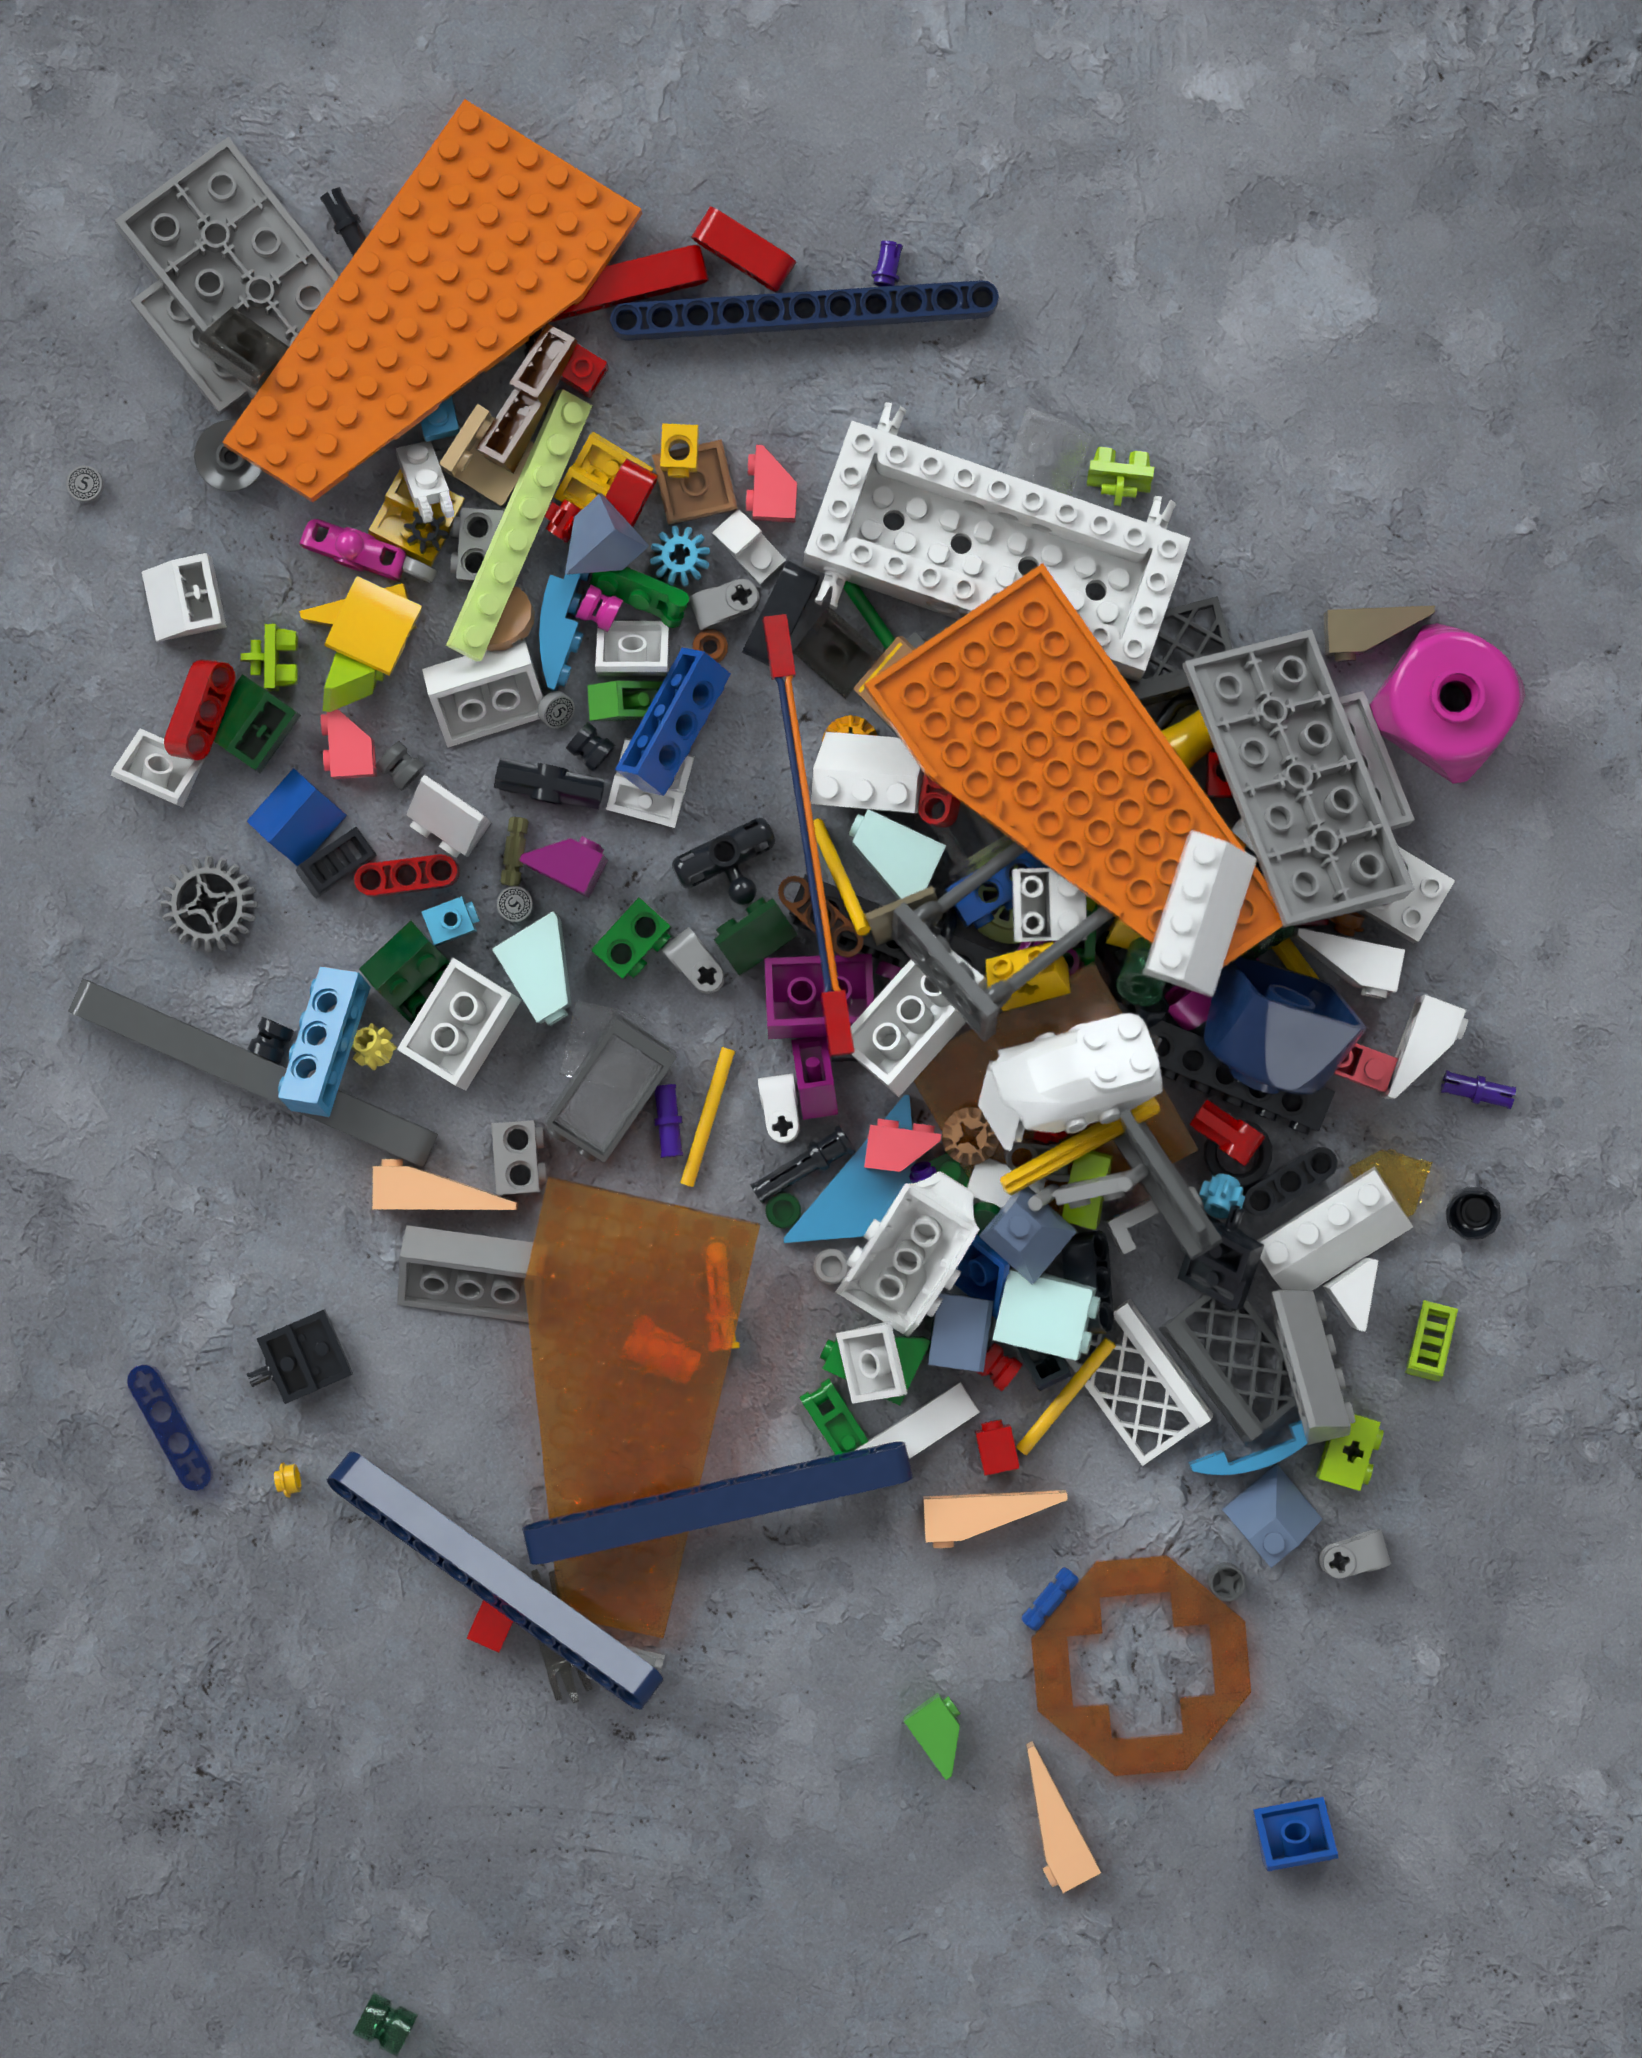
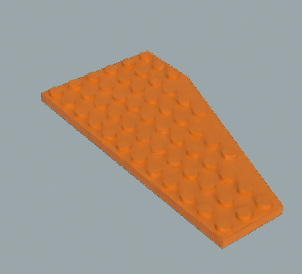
M464 99L222 441L223 445L309 501H316L348 477V473L393 439L397 440L437 410L439 405L483 371L486 373L526 343L531 335L572 304L576 305L583 300L641 217L642 209Z
M1043 563L864 684V688L927 777L1151 944H1153L1187 836L1192 830L1226 841L1246 852ZM1256 866L1254 867L1222 968L1283 926L1267 882Z

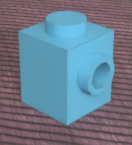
M462 896L421 911L435 946L476 932L474 923L480 921L473 902L466 903L465 898Z

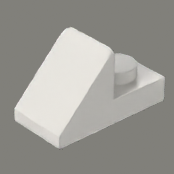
M739 509L712 532L759 585L763 584L786 562V559L764 537L760 528Z

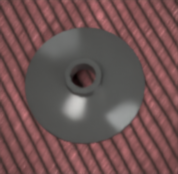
M224 420L209 426L200 435L194 451L195 465L200 476L210 486L227 492L239 491L249 487L262 473L261 469L239 455L235 463L229 464L226 462L225 457L231 450L226 448L222 441L235 425L236 420Z

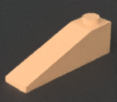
M382 1159L381 1166H373L372 1209H518L517 1201L413 1166H403V1159Z
M1066 1490L923 1496L925 1542H933V1548L954 1547V1541H963L1067 1501Z
M1031 1741L1026 1746L1044 1856L1048 1866L1042 1869L1052 1888L1059 1885L1061 1891L1065 1893L1101 1874L1038 1750L1033 1741Z

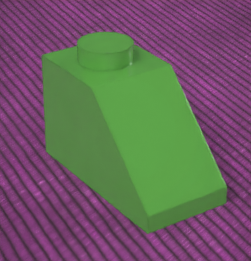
M610 681L587 685L590 721L642 720L663 682Z
M936 1693L903 1718L904 1723L945 1780L952 1776L960 1729V1724L956 1717L961 1712L949 1696L943 1700L940 1694Z

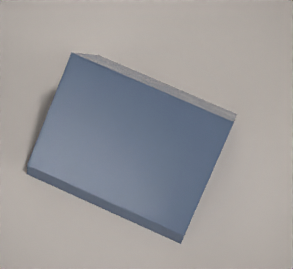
M940 1292L938 1296L943 1300L933 1315L931 1342L927 1357L928 1365L984 1372L994 1301Z

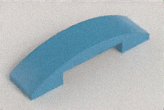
M1301 1420L1288 1424L1292 1439L1230 1462L1227 1461L1225 1453L1219 1450L1188 1462L1190 1469L1193 1472L1203 1474L1233 1475L1256 1471L1280 1462L1307 1444Z

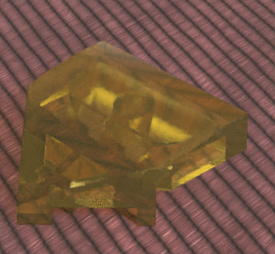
M1389 1148L1387 1151L1381 1149L1350 1165L1348 1168L1355 1179L1375 1166L1402 1210L1409 1217L1416 1212L1417 1207L1421 1204L1422 1193L1433 1162L1424 1159L1419 1160Z

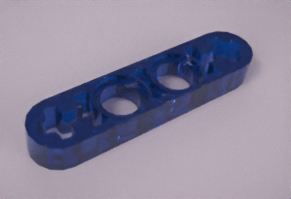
M150 1364L136 1366L128 1375V1387L183 1486L189 1490L197 1491L205 1488L213 1478L212 1466L161 1373ZM141 1370L145 1375L152 1374L153 1380L149 1384L153 1392H156L159 1388L163 1392V1395L152 1398L147 1404L143 1397L150 1395L145 1386L138 1387L135 1382L140 1378L138 1372ZM163 1401L171 1407V1416L167 1421L160 1422L153 1417L152 1408L156 1402ZM174 1433H182L188 1438L189 1446L185 1452L176 1453L170 1448L169 1439ZM193 1451L198 1456L191 1459L193 1465L196 1468L203 1467L205 1473L201 1476L203 1482L200 1484L196 1479L192 1481L188 1479L187 1475L191 1472L188 1463L185 1462L180 1466L177 1461L189 1456Z

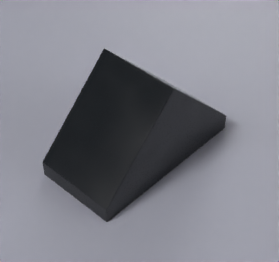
M1017 1346L1039 1392L1072 1376L1063 1357Z

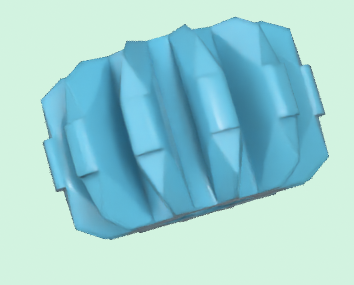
M672 526L673 538L669 539L666 533L660 532L659 538L665 545L662 546L655 543L651 545L652 551L662 554L652 557L650 559L651 565L664 564L657 570L656 576L661 578L670 572L668 584L671 586L675 584L677 576H681L683 587L688 586L687 575L690 573L695 580L699 581L702 577L696 566L702 569L709 568V562L698 557L709 555L710 549L709 547L697 548L704 541L702 534L696 536L692 541L690 540L693 531L691 527L685 529L684 536L682 537L679 536L678 527ZM683 548L684 553L690 552V556L685 557V564L678 565L676 559L673 562L670 560V557L676 555L675 549Z

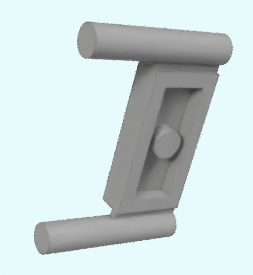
M1139 1164L1132 1170L1065 1184L1061 1187L1056 1184H1050L1031 1197L1028 1205L1031 1210L1038 1211L1054 1199H1056L1057 1205L1069 1203L1070 1208H1077L1090 1204V1198L1103 1195L1104 1201L1125 1196L1124 1191L1130 1190L1147 1177L1149 1170L1144 1164Z

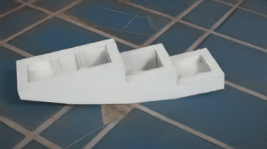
M959 1382L906 1415L899 1422L871 1438L856 1450L902 1441L906 1443L910 1459L980 1413L963 1384Z

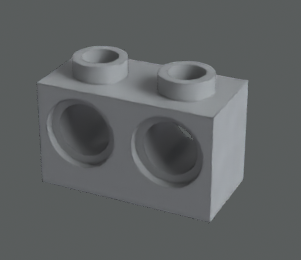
M461 508L460 517H454L453 538H459L458 552H452L450 571L456 574V580L459 583L473 584L477 573H471L467 570V562L476 555L485 557L503 516V510ZM477 520H483L489 526L486 535L480 538H475L469 533L471 524Z
M536 1120L491 1123L496 1195L540 1192L541 1184H547L546 1162L539 1163L538 1151L540 1148H545L543 1127H537ZM515 1129H522L528 1135V1144L521 1150L514 1149L509 1143V1136ZM519 1164L527 1166L531 1172V1179L526 1185H518L512 1179V1170Z

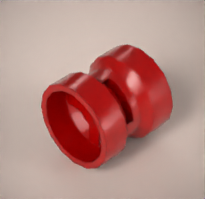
M994 1342L986 1352L984 1372L977 1373L982 1377L989 1375L993 1385L1002 1392L1016 1376L1023 1363L1015 1357L1003 1356V1348Z

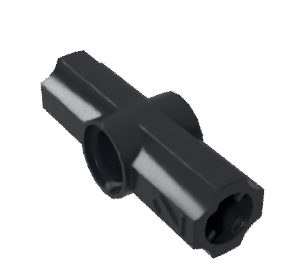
M500 758L495 775L494 788L501 791L529 795L531 799L562 805L563 802L599 810L605 780L584 774L571 773L568 769L542 763L532 765Z

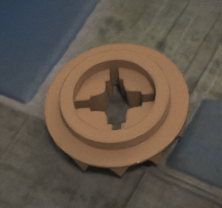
M973 1107L955 1111L944 1123L941 1138L945 1151L959 1163L966 1165L982 1163L989 1159L997 1149L999 1139L981 1109ZM962 1123L971 1130L979 1129L983 1126L984 1129L979 1131L980 1134L976 1136L977 1145L980 1149L977 1150L970 1142L957 1145L964 1136Z

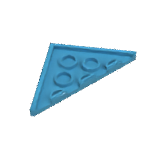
M904 1095L884 1118L886 1120L899 1121L898 1128L912 1130L910 1095ZM867 1138L784 1236V1243L863 1237L874 1219L881 1222L905 1183L914 1184L910 1181L909 1175L911 1167L915 1165V1161L901 1172L865 1168Z

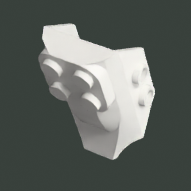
M1131 1013L1109 1017L1088 1024H1079L1069 1029L1068 1032L1058 1035L1045 1033L1035 1038L1032 1042L998 1050L999 1058L989 1065L1002 1103L1015 1110L1021 1117L1024 1129L1052 1133L1066 1130L1067 1133H1074L1084 1129L1087 1124L1100 1121L1102 1124L1111 1123L1120 1118L1119 1114L1126 1109L1130 1111L1162 1092L1159 1061L1148 1029L1139 1015Z
M937 1172L931 1177L914 1184L905 1183L881 1222L874 1219L863 1236L868 1239L865 1247L862 1249L856 1246L846 1263L851 1268L837 1288L836 1293L883 1322L891 1321L892 1328L909 1337L919 1326L926 1314L933 1317L943 1300L938 1295L944 1287L950 1290L961 1273L956 1268L979 1231L973 1214L974 1193L942 1172Z

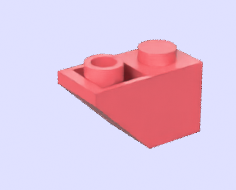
M756 445V454H749L748 475L754 476V490L747 489L746 511H753V521L795 523L797 482L763 445Z
M339 709L327 712V714H321L322 736H328L329 750H323L324 770L330 771L333 779L376 777L375 741Z
M1356 1043L1334 1072V1075L1378 1092H1386L1398 1058Z
M878 1119L877 1125L869 1126L864 1167L901 1172L939 1143L941 1134L934 1133L935 1126L913 1123V1130L898 1128L899 1121Z

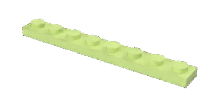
M564 389L557 390L446 644L447 647L476 662L482 661L592 408V405Z

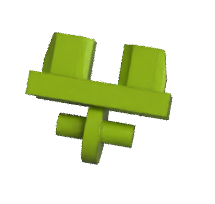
M1098 447L1094 460H1090L1086 486L1101 487V494L1114 495L1113 505L1120 507L1122 497L1136 498L1137 492L1150 493L1154 477V467H1150L1148 452H1130L1129 462L1124 464L1115 463L1116 450Z
M265 624L264 653H261V640H251V653L240 654L241 662L250 663L251 676H261V663H264V688L268 689V691H279V687L298 684V666L296 664H279V651H298V633L288 629H279L276 624Z

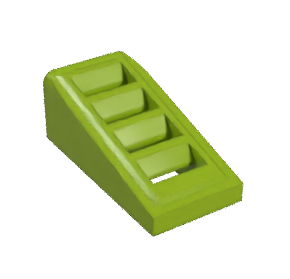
M1423 1300L1406 1365V1374L1437 1382L1442 1379L1458 1313L1457 1308ZM1432 1315L1447 1319V1323L1443 1325L1427 1321V1316ZM1424 1329L1444 1334L1443 1339L1423 1334ZM1422 1343L1438 1347L1440 1351L1435 1353L1420 1349ZM1421 1358L1436 1362V1366L1418 1363L1417 1359Z

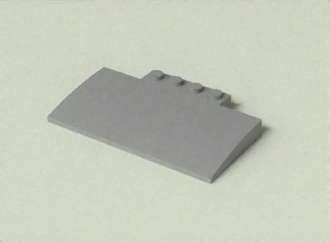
M229 137L115 219L116 229L157 279V282L131 300L132 306L219 415L247 394L251 399L254 398L339 277Z
M1312 629L1185 661L1182 666L1283 926L1287 927L1317 921L1405 899L1414 890V887L1391 830L1408 826L1415 819L1364 691L1338 697Z

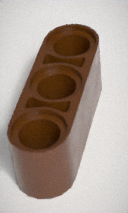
M799 876L785 878L778 889L780 901L816 935L815 925L810 920L813 909L809 883ZM791 883H798L805 889V895L799 902H789L784 896L785 888ZM826 900L827 909L831 913L829 925L833 951L842 958L855 957L863 947V937L858 935L854 925ZM846 931L855 934L858 940L856 948L848 952L842 951L837 946L838 936Z

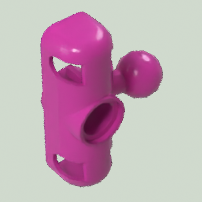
M311 519L307 523L299 543L302 548L332 558L334 562L360 572L366 570L400 582L403 573L402 566L407 556L403 549L377 540L365 532L350 527L343 528L320 519ZM319 527L329 530L326 538L321 542L315 541ZM386 550L396 554L392 564L388 566L382 565Z

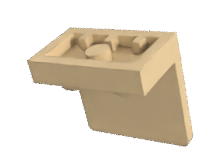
M477 404L439 465L442 470L497 505L503 506L517 484L534 443L529 441L514 474L487 460L476 448L495 418L491 416L490 411Z

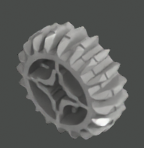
M206 856L205 867L201 866L198 858H193L191 864L194 870L190 871L186 865L181 864L179 870L184 875L181 879L174 874H170V881L177 884L175 889L163 887L162 892L172 895L171 901H161L160 906L171 908L172 912L164 914L162 919L163 921H176L168 931L170 934L178 933L180 930L183 931L179 937V943L185 944L192 937L191 949L197 951L200 948L201 942L204 941L205 951L211 953L214 948V941H216L219 949L224 951L227 949L225 938L228 937L233 944L240 942L238 936L234 933L237 929L243 934L247 935L250 930L242 925L244 919L251 922L255 921L256 916L248 914L246 911L247 907L257 908L258 902L247 901L246 896L256 893V889L254 887L243 889L242 886L249 881L250 877L244 874L236 878L235 876L240 869L236 864L232 865L228 871H225L227 867V859L220 858L217 867H214L212 856ZM206 875L223 877L231 884L234 891L215 893L211 884L208 883ZM196 880V898L193 902L181 907L184 891L191 882ZM206 893L212 899L222 900L217 902V907H214L215 911L212 912V915L208 910L198 909V907H201V902H205L203 898L207 896ZM237 901L236 914L230 924L223 929L221 925L223 923L221 918L222 910ZM196 915L204 916L211 927L212 933L203 934L195 931L184 918Z

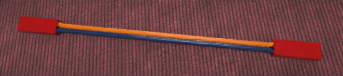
M787 614L763 617L762 621L771 679L776 680L778 683L825 986L824 993H821V1002L830 1057L853 1054L855 1051L845 990L840 989L792 687V678L795 677L796 672Z

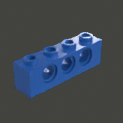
M682 647L615 770L641 791L665 796L667 790L673 784L674 777L684 759L690 753L691 746L698 733L707 722L708 715L716 700L722 694L731 673L704 651Z
M1025 851L982 884H989L996 888L998 892L996 901L992 903L982 901L978 895V889L982 886L980 885L954 905L953 909L966 929L974 925L976 930L995 919L992 913L1003 906L1007 911L1013 909V882L1009 878V870L1012 867L1021 866L1024 869L1049 867L1028 851ZM971 874L946 888L944 894L948 893Z

